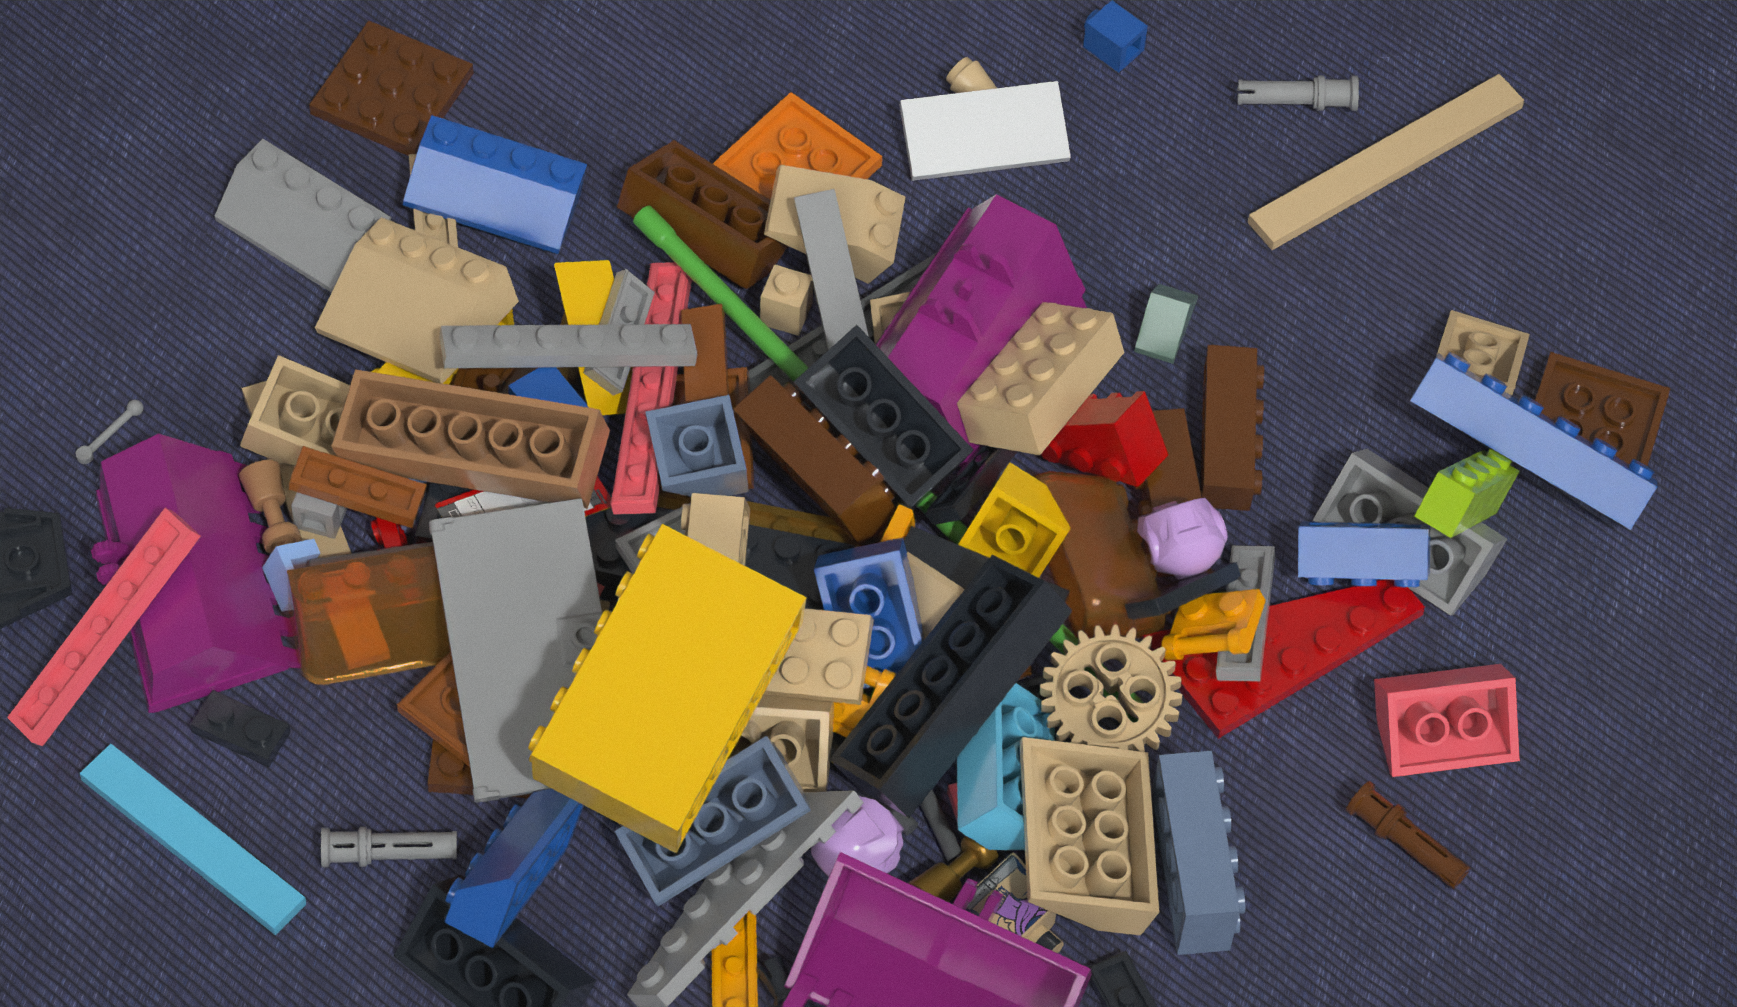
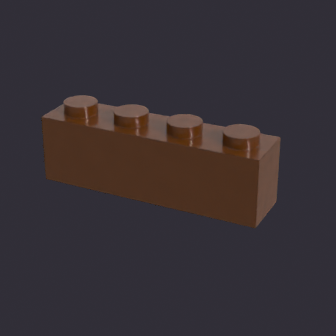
M1207 345L1203 367L1200 492L1201 497L1206 498L1215 509L1250 511L1253 495H1261L1262 470H1255V459L1261 460L1263 435L1256 434V424L1262 425L1264 400L1256 399L1257 389H1263L1264 365L1257 364V348Z
M1184 408L1153 411L1169 455L1139 487L1133 486L1135 490L1141 489L1143 499L1139 501L1138 505L1139 517L1151 513L1153 507L1176 501L1179 504L1202 498ZM1145 541L1147 561L1150 562L1151 553L1149 550V546ZM1156 571L1157 578L1174 576L1173 574Z

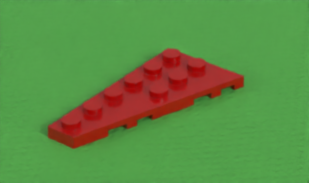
M1391 579L1379 580L1376 586H1354L1269 606L1260 682L1217 680L1216 665L1218 652L1184 655L1181 660H1172L1175 661L1176 665L1175 671L1170 676L1181 677V687L1178 690L1219 739L1423 616L1425 606L1409 587L1394 586V580ZM1171 629L1143 635L1142 640L1150 635L1152 637L1150 650L1154 651L1162 647V639L1165 635H1170ZM1163 658L1162 663L1167 662L1168 660Z

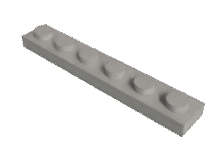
M691 324L441 326L439 336L444 368L695 366L698 355Z

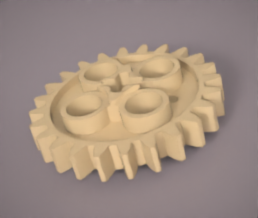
M1099 625L1096 626L1094 638L1091 639L1082 630L1079 631L1077 646L1068 640H1064L1063 651L1065 656L1056 652L1051 654V663L1056 668L1044 667L1043 678L1049 682L1040 684V695L1048 697L1041 701V712L1052 713L1046 718L1047 728L1060 726L1056 733V741L1062 742L1070 738L1071 743L1141 752H1145L1144 744H1147L1157 750L1160 744L1157 734L1165 737L1171 735L1172 727L1168 722H1178L1179 711L1173 707L1179 706L1182 703V694L1174 692L1181 687V677L1170 676L1175 671L1176 663L1175 661L1162 663L1166 649L1160 647L1151 651L1152 637L1150 635L1140 643L1135 641V628H1132L1126 637L1120 636L1118 625H1114L1111 634L1104 636ZM1114 659L1120 661L1124 667L1117 672H1111L1103 668L1102 664L1107 660ZM1090 667L1095 672L1097 679L1091 673L1084 671V668ZM1075 686H1083L1089 689L1091 694L1086 698L1078 699L1070 695L1069 690ZM1105 689L1109 694H1113L1116 691L1119 692L1118 700L1113 695L1104 698L1103 690ZM1143 690L1150 693L1153 699L1147 703H1138L1132 699L1131 694ZM1126 712L1134 718H1137L1138 721H1130V719L1126 715ZM1105 717H1111L1116 719L1120 726L1114 730H1105L1099 726L1098 721Z

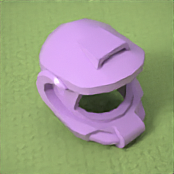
M1206 498L1194 499L1179 504L1173 501L1153 507L1151 513L1139 517L1137 532L1149 546L1151 553L1150 563L1154 565L1156 571L1173 574L1177 580L1193 577L1207 571L1221 557L1228 537L1220 512Z
M859 796L864 803L857 811L851 814L846 810L831 825L836 832L825 844L818 842L811 847V854L814 860L828 877L840 852L885 873H889L896 868L900 860L899 853L903 846L902 832L904 828L893 814L878 801Z

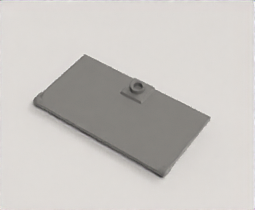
M582 498L429 521V529L433 539L474 788V802L499 800V798L550 789V787L533 779L532 763L529 762L532 751L528 750V746L537 728L540 725L547 728L554 714V712L550 711L552 702L562 686L569 689L576 675L572 672L574 663L583 648L591 650L598 636L594 634V630L603 614Z

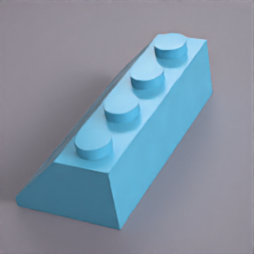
M1015 683L1004 700L1000 702L981 726L978 733L957 757L958 830L988 850H1025L1020 740L1022 737L1055 741V728H1047L1046 718L1052 713L1041 712L1042 700L1017 683Z

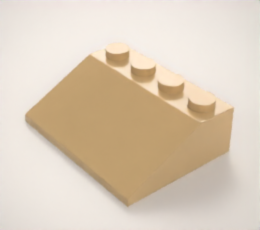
M381 217L355 244L315 329L317 333L435 383L443 384L457 368H444L439 339L441 326L498 325L519 301L506 266Z
M1022 737L1020 740L1028 902L1098 931L1141 935L1159 913L1148 752Z

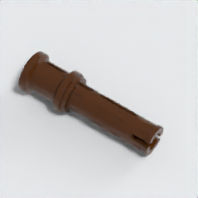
M1371 781L1366 782L1351 799L1345 811L1351 816L1357 814L1375 829V835L1378 838H1383L1384 840L1389 838L1394 843H1397L1454 890L1467 876L1471 867L1455 857L1444 846L1406 817L1407 812L1404 811L1405 808L1402 805L1397 804L1394 806L1375 790L1374 783Z

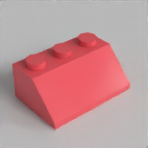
M1493 664L1374 679L1376 719L1389 772L1392 777L1520 761L1515 677L1503 665Z

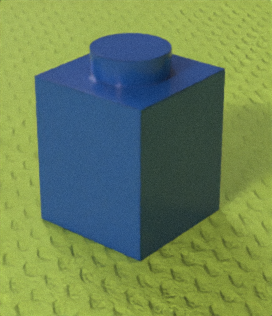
M1111 0L1101 10L1096 9L1087 17L1084 23L1083 47L1119 73L1144 51L1148 26Z

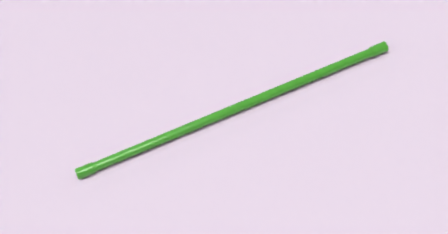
M646 206L636 214L633 223L658 248H661L716 304H722L724 312L793 382L809 368L677 236L675 230L652 206ZM932 492L917 507L925 514L937 496ZM960 520L935 525L950 541L957 545L968 529ZM1062 624L1049 641L1065 656L1063 641L1068 640L1077 646L1078 638ZM1090 667L1084 668V671L1091 673L1097 679L1095 672ZM1104 689L1103 695L1105 697L1113 695L1118 700L1119 692L1116 691L1113 694H1109ZM1135 693L1131 694L1133 700L1138 703H1144ZM1126 712V715L1130 719V721H1138L1137 718H1134Z

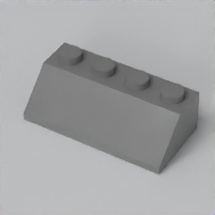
M264 139L237 164L215 214V221L331 293L355 244L381 217L392 220L387 214Z
M1369 449L1360 450L1350 455L1312 522L1426 524L1414 517L1429 488ZM1482 522L1453 538L1430 526V576L1428 580H1420L1419 587H1409V589L1450 616L1454 615L1485 577L1507 538Z

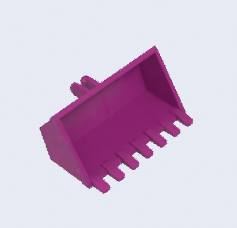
M159 433L101 461L100 488L96 490V501L106 541L97 542L91 550L92 558L97 562H101V564H105L99 567L96 574L98 581L103 585H107L164 508L179 515L201 536L129 631L148 713L159 712L208 696L212 690L221 692L285 671L288 668H302L306 665L302 651L285 647L282 644L281 636L293 637L298 631L294 620L274 614L272 605H278L270 584L266 583L265 573L262 568L269 555L258 553L256 543L263 544L262 535L268 527L250 522L248 513L259 514L261 512L253 508L246 492H242L239 473L248 465L235 462L232 454L220 450L214 451Z
M840 852L784 987L790 988L791 991L782 1007H804L808 999L825 1007H1079L1092 973L1090 968L992 923L991 921L1003 898V894L996 890L988 896L982 911L977 916L966 911L968 904L972 902L977 892L978 882L970 878L963 885L954 903L951 904Z

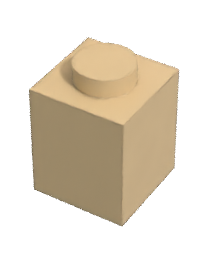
M774 264L761 294L760 319L768 327L797 336L800 335L812 306L813 282L811 275Z

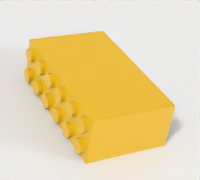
M662 524L655 536L649 533L644 539L637 554V558L641 560L634 574L627 571L616 590L615 595L619 599L614 610L611 612L606 609L601 615L594 630V634L598 636L591 650L583 648L572 669V672L576 674L569 689L564 686L560 688L550 707V711L554 712L547 728L542 725L537 728L529 743L528 750L532 751L529 762L532 763V776L534 780L677 853L802 626L806 597Z

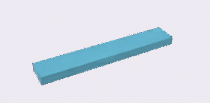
M110 744L79 773L81 781L274 935L306 905V898L114 745Z

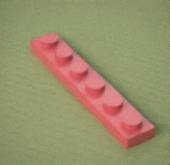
M167 508L163 509L7 717L32 743L43 747L201 537L175 512Z

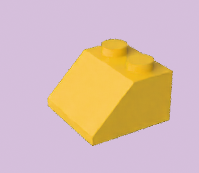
M1009 462L958 545L989 558L993 554L1039 578L1071 527L1047 485Z

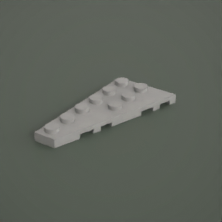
M804 792L811 808L810 812L706 876L707 878L696 894L684 905V911L673 928L662 937L660 947L654 956L639 971L636 982L627 994L637 1007H668L705 968L703 958L718 945H727L738 934L733 927L748 911L756 915L804 866V860L801 856L818 842L825 844L836 832L831 825L846 810L854 814L864 803L856 792Z

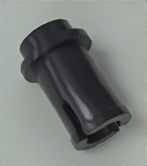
M773 957L764 962L769 970L768 972H766L763 966H759L756 972L775 1000L774 1007H782L791 991L790 988L784 987L789 971L780 957Z

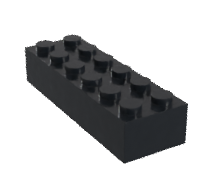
M992 554L829 760L859 789L910 818L966 745L978 733L992 712L1004 700L1007 693L1022 674L1033 663L1048 641L1059 630L1063 622L1071 614V608L1046 581Z

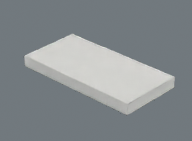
M1058 81L901 100L899 104L912 181L1067 162L1071 158Z

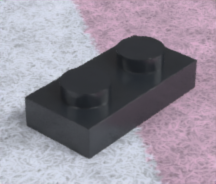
M212 690L190 724L192 733L267 767L271 765L291 733L289 724Z

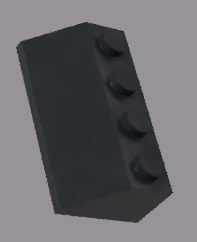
M858 325L854 326L794 381V388L802 395L805 402L812 409L816 408L831 425L830 429L837 436L842 434L858 451L856 455L864 463L868 460L879 470L885 478L884 482L896 495L895 499L901 505L912 510L936 490L974 451Z
M462 875L432 885L394 954L396 959L457 1007H582L597 981L518 918L514 919L493 948L445 923L451 904L445 901L447 894L458 877L465 880V877Z

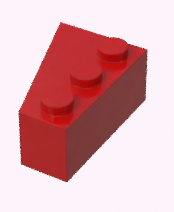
M1137 391L1132 397H1122L1120 393H1111L1107 398L1098 399L1095 394H1090L1041 453L1044 459L1052 463L1057 462L1082 472L1093 473L1109 478L1114 482H1122L1135 487H1139L1169 455L1145 391Z

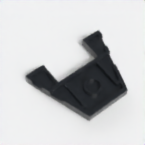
M5 508L4 512H0L1 629L73 594L60 513Z

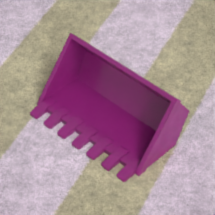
M997 194L973 209L968 207L876 342L880 350L974 449L959 465L960 467L965 465L980 446V444L969 443L957 405L960 398L1043 302L1087 308L1082 297L1085 287L1077 275L1057 225Z

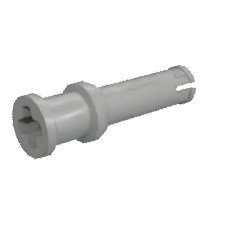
M1324 75L1314 77L1313 81L1238 79L1237 91H1253L1254 94H1238L1237 103L1238 105L1308 104L1313 105V109H1317V111H1323L1325 107H1349L1351 111H1357L1359 99L1358 75H1352L1350 79L1346 80L1325 79Z
M367 826L359 827L358 831L331 832L329 827L321 828L322 867H329L330 863L358 862L360 867H367V864H371L372 860L457 859V831L371 833V829H367ZM372 845H385V847L372 848ZM394 845H433L432 847H393ZM335 846H355L354 848H334Z

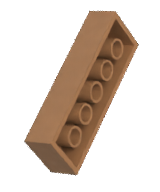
M355 369L331 447L338 457L404 478L551 503L582 498L583 507L588 509L610 430L599 409Z

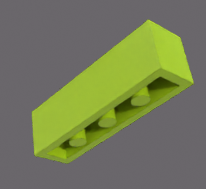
M1489 449L1488 452L1482 450L1439 471L1414 517L1446 536L1453 538L1495 515L1520 471L1510 465L1512 461L1497 451Z

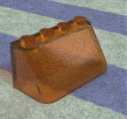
M1056 471L1033 475L1034 478L1047 485L1071 527L1048 565L1056 585L1070 591L1066 604L1072 610L1068 617L1076 637L1078 638V632L1082 630L1089 639L1094 638L1095 627L1098 625L1101 627L1104 636L1111 634L1114 625H1118L1120 636L1126 637L1128 632L1135 628V639L1142 638L1143 635L1163 631L1165 615L1170 614L1171 611L1158 616L1132 620V618H1128L1124 604L1157 590L1158 586L1154 579L1156 578L1155 567L1150 563L1151 554H1145L1141 546L1142 537L1137 532L1138 521L1136 518L1131 519L1127 511L1128 497L1123 484L1117 485L1116 482L1103 476Z
M434 546L287 570L289 618L300 669L303 676L314 684L325 685L434 666L451 651Z

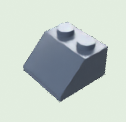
M729 395L646 411L647 423L663 491L689 497L692 496V493L732 496L749 492L746 464Z

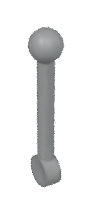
M131 400L127 404V410L89 446H80L76 450L77 461L81 464L92 462L94 458L93 452L132 416L140 415L143 411V404L139 400Z

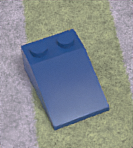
M903 537L819 555L814 572L824 610L871 615L874 622L867 665L881 672L887 669L898 674L925 640L914 580ZM864 683L863 689L871 688V686Z

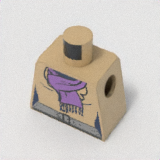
M1013 852L977 885L976 895L972 902L968 904L966 911L979 916L986 899L996 890L1003 894V898L991 922L1059 953L1064 942L1049 930L1055 923L1056 913L1028 902L1026 865Z

